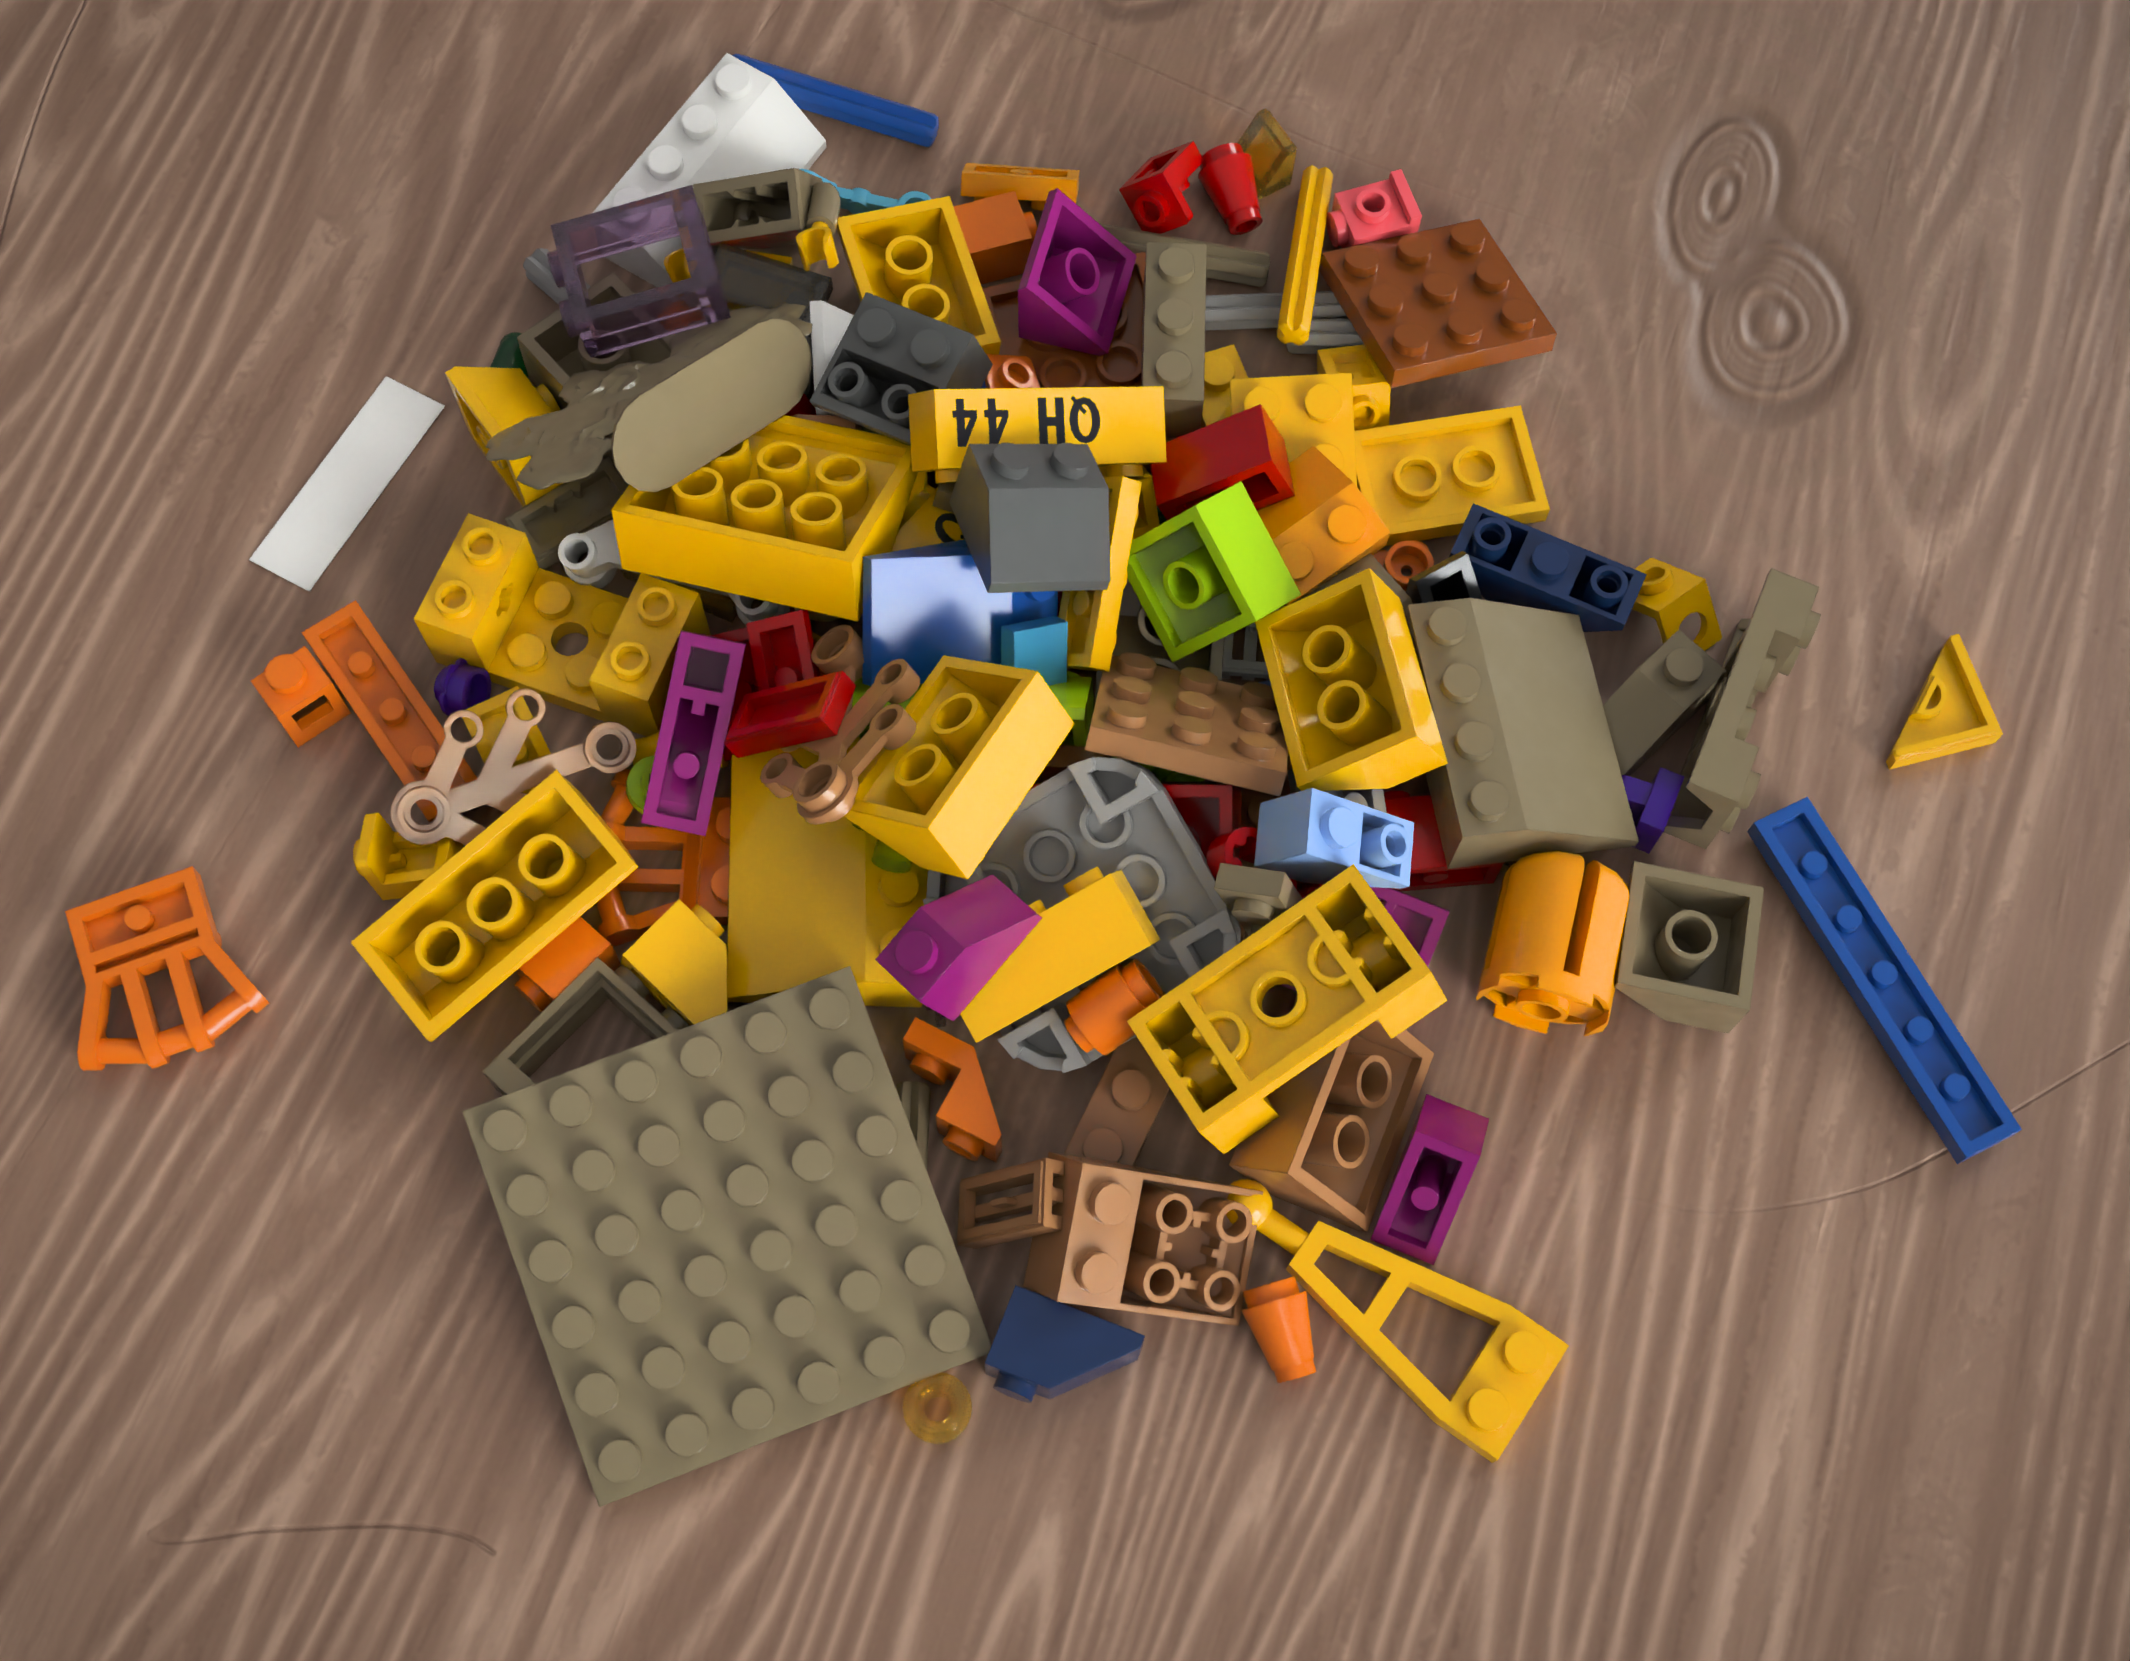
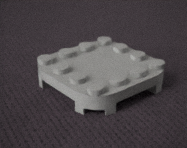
M1091 757L1068 765L1067 769L1031 789L969 879L932 870L928 871L927 896L923 899L924 905L993 874L1027 905L1041 899L1045 908L1049 909L1069 897L1063 885L1098 866L1105 877L1110 873L1122 870L1161 940L1119 964L1126 966L1134 959L1139 960L1154 976L1165 994L1241 942L1240 924L1215 891L1216 879L1207 865V859L1168 791L1149 769L1139 765L1137 762L1121 758ZM1106 971L1000 1029L1002 1037L997 1039L998 1042L1013 1059L1018 1057L1039 1069L1062 1071V1074L1087 1066L1092 1061L1103 1056L1095 1048L1089 1053L1082 1050L1067 1031L1064 1020L1070 1016L1066 1002Z

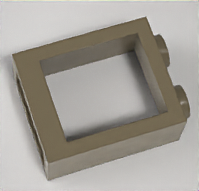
M597 957L482 1072L502 1096L536 1084L529 1077L607 999L653 1040L690 1025L670 1007H667L660 1014L644 999L649 993L648 988L628 968L621 965L614 972Z

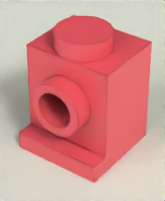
M1402 169L1390 172V177L1387 180L1335 193L1332 211L1327 213L1326 227L1333 246L1346 248L1418 232L1422 214Z

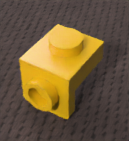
M372 813L364 816L360 839L354 844L353 860L358 873L368 881L383 901L404 898L463 848V844L449 837H444L432 844L412 843L403 838L398 832H394L380 813Z

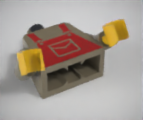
M797 168L693 184L696 215L681 241L683 248L670 253L664 259V266L676 291L681 290L688 282H691L694 288L700 287L707 282L709 277L701 259L709 255L713 246L766 249L797 244L804 271H809L811 264L820 260H826L829 269L834 268L839 263L833 240L841 208L839 192L831 183L823 182L821 178Z

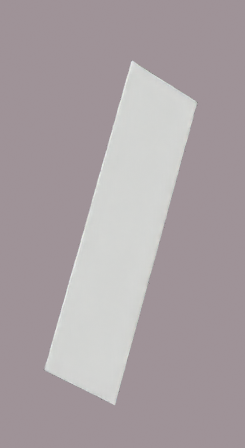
M386 376L249 560L310 591L444 409L445 405Z

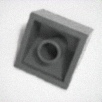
M969 444L949 503L987 593L1107 590L1111 581L1109 488L1088 444Z

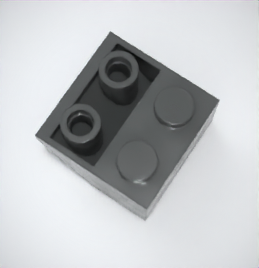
M866 292L815 389L810 403L814 407L911 446L908 394L933 389H981L993 364L973 334Z

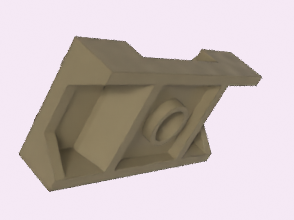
M1770 569L1751 619H1741L1737 625L1722 664L1726 673L1706 705L1680 775L1684 776V780L1664 833L1707 849L1719 830L1729 834L1738 818L1740 810L1748 808L1761 778V774L1751 770L1759 747L1745 742L1757 712L1751 706L1757 692H1766L1778 672L1786 676L1790 674L1801 648L1806 649L1821 617V614L1811 610L1819 586L1775 569Z

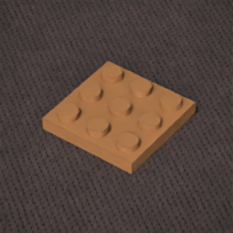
M1130 652L1122 653L1120 656L1112 655L1109 672L1102 671L1085 750L1280 797L1287 774L1288 749L1271 686L1258 682H1247L1243 686L1220 681L1215 674L1195 667L1183 668L1181 671L1157 666L1153 659L1145 655Z

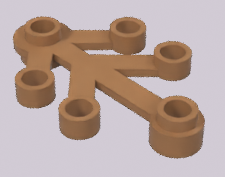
M849 625L834 627L817 641L812 650L811 659L825 675L844 671L855 683V681L862 677L864 663L863 639ZM895 659L887 663L880 669L872 686L853 708L852 695L837 736L780 748L783 752H793L802 748L819 756L818 762L804 769L791 754L781 753L773 757L764 766L760 775L761 782L777 798H786L793 794L794 799L797 801L798 813L810 824L817 825L833 822L845 816L855 802V796L859 787L858 776L883 747L887 750L897 749L906 744L915 733L916 722L899 703L906 701L917 691L920 685L918 674L904 659ZM887 702H890V703H891L890 705H888V706H886V707L883 708V706H884ZM870 723L868 732L847 754L848 747Z
M527 688L518 689L506 701L507 718L477 780L450 789L466 749L477 745L482 739L484 732L483 723L474 712L457 710L451 713L445 720V739L425 780L412 781L404 785L393 798L391 804L392 823L396 831L412 843L432 844L444 837H449L467 845L484 831L486 827L460 813L485 804L505 813L527 795L522 791L536 787L555 770L563 776L590 767H595L604 773L620 772L626 769L634 760L636 755L635 738L628 728L619 723L611 721L601 722L594 725L587 732L584 742L512 767L531 727L543 719L546 710L545 702L539 693ZM520 696H531L538 704L537 714L530 720L518 719L513 712L514 702ZM459 717H468L476 724V734L469 741H458L451 734V725ZM608 734L616 736L621 746L619 753L611 759L602 758L596 748L598 740ZM422 799L433 802L437 808L435 819L426 824L415 821L411 815L413 804Z

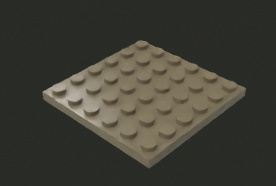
M850 966L462 1111L599 1507L984 1356L990 1351L991 1341Z

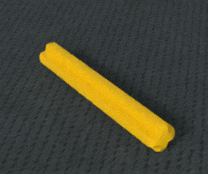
M1311 165L1302 174L1278 320L1277 337L1283 344L1292 342L1300 346L1309 338L1333 181V173L1327 167L1318 169Z

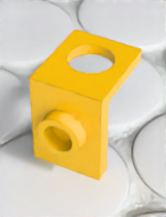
M1649 558L1635 568V570L1647 575L1632 609L1656 619L1663 644L1679 630L1684 618L1695 612L1700 616L1701 627L1693 642L1706 651L1722 639L1706 579L1655 558Z

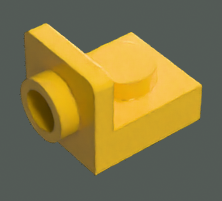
M1362 344L1317 350L1318 374L1352 373L1354 431L1389 426L1391 387L1366 346Z

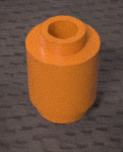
M1134 959L1126 966L1118 963L1066 1002L1070 1016L1064 1020V1024L1073 1040L1082 1050L1089 1053L1095 1048L1102 1055L1107 1056L1135 1035L1127 1021L1164 996L1165 993L1154 976L1139 960Z

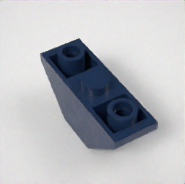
M1474 503L1449 555L1451 557L1461 551L1469 554L1480 593L1486 600L1579 615L1583 632L1622 631L1647 575Z

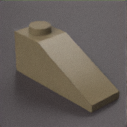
M1680 629L1641 664L1603 705L1621 776L1633 774L1709 701L1726 673V670Z

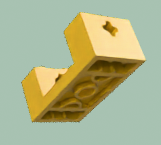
M469 513L414 617V621L437 663L445 666L455 665L457 659L464 658L469 665L484 668L489 673L493 683L510 689L518 686L519 689L527 688L534 690L542 696L544 701L604 722L619 723L630 731L643 736H649L660 731L680 631L686 630L711 636L698 592L640 573L629 598L591 585H580L568 577L539 568L525 532ZM580 633L588 637L586 647L578 654L566 656L555 651L558 641L567 634Z
M1353 864L1127 1022L1198 1132L1225 1154L1279 1117L1266 1097L1268 1094L1377 1019L1392 1039L1445 1003L1447 999L1430 969ZM1279 984H1288L1295 987L1297 990V1002L1288 1014L1281 1017H1270L1264 1014L1262 1001L1270 988Z

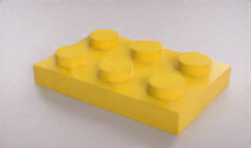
M1352 373L1230 379L1231 416L1261 404L1285 441L1289 463L1315 446L1357 486Z
M1521 405L1354 431L1357 488L1390 531L1386 546L1394 545L1401 541H1421L1459 535L1473 503L1523 524L1546 521L1550 507Z

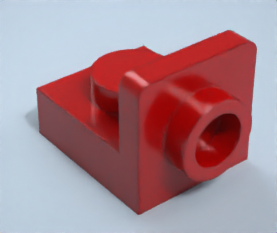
M1194 141L1149 158L1119 189L1142 231L1162 234L1187 225L1193 218V213L1182 192L1190 186L1187 178L1204 162Z

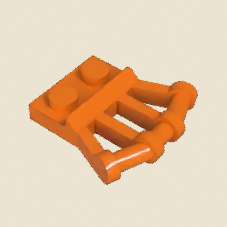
M624 769L615 773L611 781L614 791L601 814L602 819L617 835L627 850L683 851L681 869L637 868L596 903L602 923L598 926V932L612 946H618L639 939L676 902L674 901L636 915H628L620 891L679 892V899L690 910L698 904L707 910L720 925H727L730 797H714L706 836L663 827L625 826L634 808L626 794V780L630 770Z
M193 866L65 911L86 985L77 1049L78 1063L84 1071H102L106 1064H148L152 1069L169 1064L171 1055L194 1048L199 1053L215 1047V1039L248 1012L253 1010L258 1014L270 1004L222 949V939L215 926L201 875ZM203 955L210 960L235 989L206 1013H204L189 960ZM168 968L184 1023L160 1031L145 976ZM123 984L138 1038H107L106 1036L111 993L114 987Z

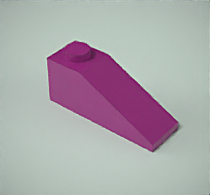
M686 630L680 631L641 823L706 836L746 643Z

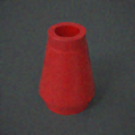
M1238 143L1222 144L1207 151L1202 155L1204 162L1200 165L1201 171L1198 174L1200 183L1225 224L1228 225L1232 235H1241L1253 231L1262 224L1263 220L1260 214L1251 155L1244 153L1242 146Z

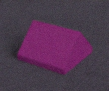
M1058 188L1049 191L1018 288L1019 338L1101 356L1109 351L1137 256Z

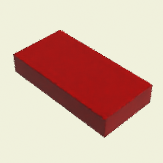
M839 671L745 694L727 733L724 745L737 758L837 736L856 684L844 671Z

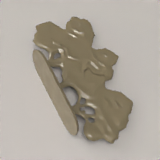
M784 303L782 306L773 309L753 306L735 309L724 314L691 317L671 338L669 343L671 352L667 359L652 364H646L638 360L618 364L607 371L590 370L574 373L558 395V397L564 398V401L569 403L566 408L541 416L526 418L497 433L487 443L486 448L490 450L486 454V460H516L532 456L516 480L540 490L548 488L554 483H569L588 477L597 470L603 456L612 451L614 466L622 479L637 490L658 492L671 487L782 417L800 401L809 384L812 368L810 345L806 337L811 334L813 324L799 319L804 313L806 306Z

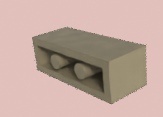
M1147 242L1143 285L1141 387H1164L1166 437L1177 438L1201 428L1204 404L1207 244Z

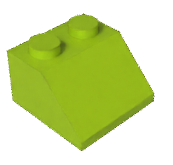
M1242 481L1132 540L1127 567L1128 580L1172 663L1260 620L1301 595Z

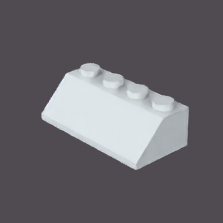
M726 53L591 214L601 255L671 296L682 293L688 300L695 299L700 304L704 300V284L694 288L691 282H688L681 290L676 291L664 266L666 256L683 248L681 241L696 215L693 184L790 168L809 170L826 149L825 138L774 78ZM713 246L709 255L701 259L706 272L709 268L717 269L722 247Z

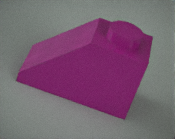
M992 874L921 906L875 960L919 1002L955 1021L1042 917Z
M1426 1094L1402 1152L1370 1240L1434 1265L1481 1156L1489 1118Z

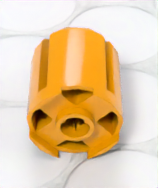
M1549 851L1534 853L1520 858L1516 863L1512 864L1501 882L1476 1000L1485 996L1495 1003L1493 1013L1495 1018L1527 1030L1547 1034L1549 1022L1586 1024L1584 1036L1603 1032L1609 1022L1615 992V981L1629 901L1628 885L1617 872L1596 860H1592L1586 865L1584 873V858L1581 855L1567 852Z

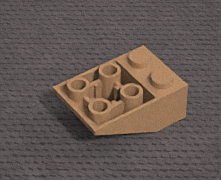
M1049 1151L1048 1158L1065 1162L1064 1176L1053 1178V1187L1064 1189L1063 1203L1052 1205V1214L1063 1216L1062 1230L1032 1237L1024 1287L1061 1303L1239 1326L1244 1300L1243 1291L1246 1289L1257 1225H1252L1251 1212L1245 1205L1229 1200L1227 1197L1230 1193L1244 1196L1263 1195V1191L1117 1162ZM1230 1210H1234L1238 1215V1219L1234 1224L1226 1216V1213Z

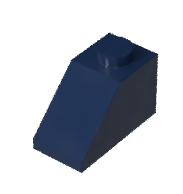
M1015 1285L986 1358L985 1371L986 1375L996 1378L993 1388L1009 1397L1027 1403H1032L1035 1394L1052 1399L1137 1361L1143 1347L1145 1335Z

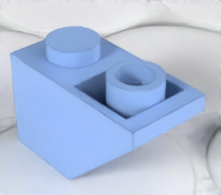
M1314 788L1306 789L1260 803L1254 867L1286 872L1289 878L1303 883L1325 884L1354 864L1370 887L1406 888L1410 885L1414 822Z

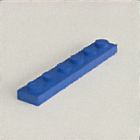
M1808 796L1755 821L1747 831L1957 1165L2021 1131L2022 1129Z

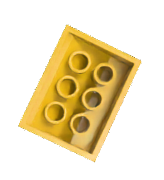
M783 415L671 487L658 492L639 491L629 484L611 509L622 569L858 622L863 613V557L892 551L918 473L912 472L911 446L880 434Z
M857 737L848 747L847 754L862 737ZM802 748L793 752H783L781 749H776L741 758L732 755L727 922V1002L752 1003L850 966L865 1006L922 1007L923 1004L908 992L875 959L914 913L924 905L923 899L927 896L929 870L914 864L862 828L857 827L856 824L844 816L839 820L817 825L806 822L798 813L797 801L794 799L793 794L786 798H777L760 780L761 771L773 757L781 753L791 754L804 769L818 762L819 756Z

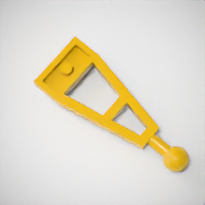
M1240 1179L1232 1182L1230 1185L1263 1191V1195L1255 1194L1252 1196L1230 1193L1227 1199L1245 1205L1251 1212L1252 1225H1257L1256 1231H1259L1294 1256L1286 1267V1271L1291 1276H1295L1296 1281L1434 1423L1491 1463L1497 1461L1569 1345L1513 1306L1328 1224L1318 1221L1311 1232L1308 1233L1273 1209L1271 1195L1261 1183L1251 1179ZM1234 1210L1226 1213L1229 1221L1234 1224L1238 1219L1237 1213ZM1323 1250L1386 1277V1280L1364 1313L1314 1265ZM1407 1287L1495 1326L1449 1400L1379 1330Z

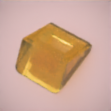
M1266 108L1258 111L1237 142L1242 146L1243 152L1250 154L1252 157L1258 199H1262L1291 184L1297 147L1271 112L1267 111Z

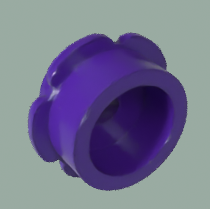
M464 658L457 659L455 665L450 664L443 668L437 675L434 684L435 698L439 702L442 712L447 716L457 710H466L488 700L491 694L489 673L484 668L469 665Z

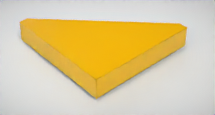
M1959 634L1951 635L1943 644L1886 760L1889 770L1993 744L2003 735Z

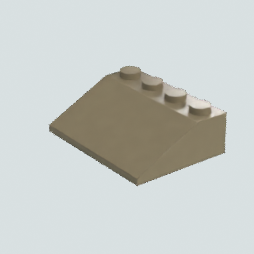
M1475 598L1409 604L1405 617L1448 764L1426 773L1447 869L1518 861L1520 858L1534 853L1549 851L1575 854L1636 846L1639 840L1579 615Z

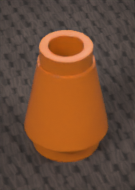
M1295 1276L1243 1291L1247 1308L1241 1311L1271 1370H1274L1277 1383L1294 1380L1317 1372L1313 1360L1314 1351L1307 1292L1299 1291Z

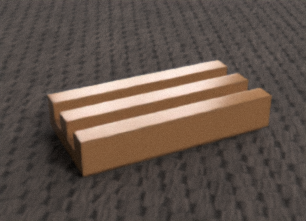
M1042 1158L961 1179L957 1245L979 1249L1061 1231L1063 1216L1052 1214V1205L1063 1203L1064 1189L1053 1187V1178L1064 1176L1065 1162ZM1033 1183V1192L1012 1197H1001L976 1205V1196ZM1032 1210V1214L975 1227V1222L978 1223Z

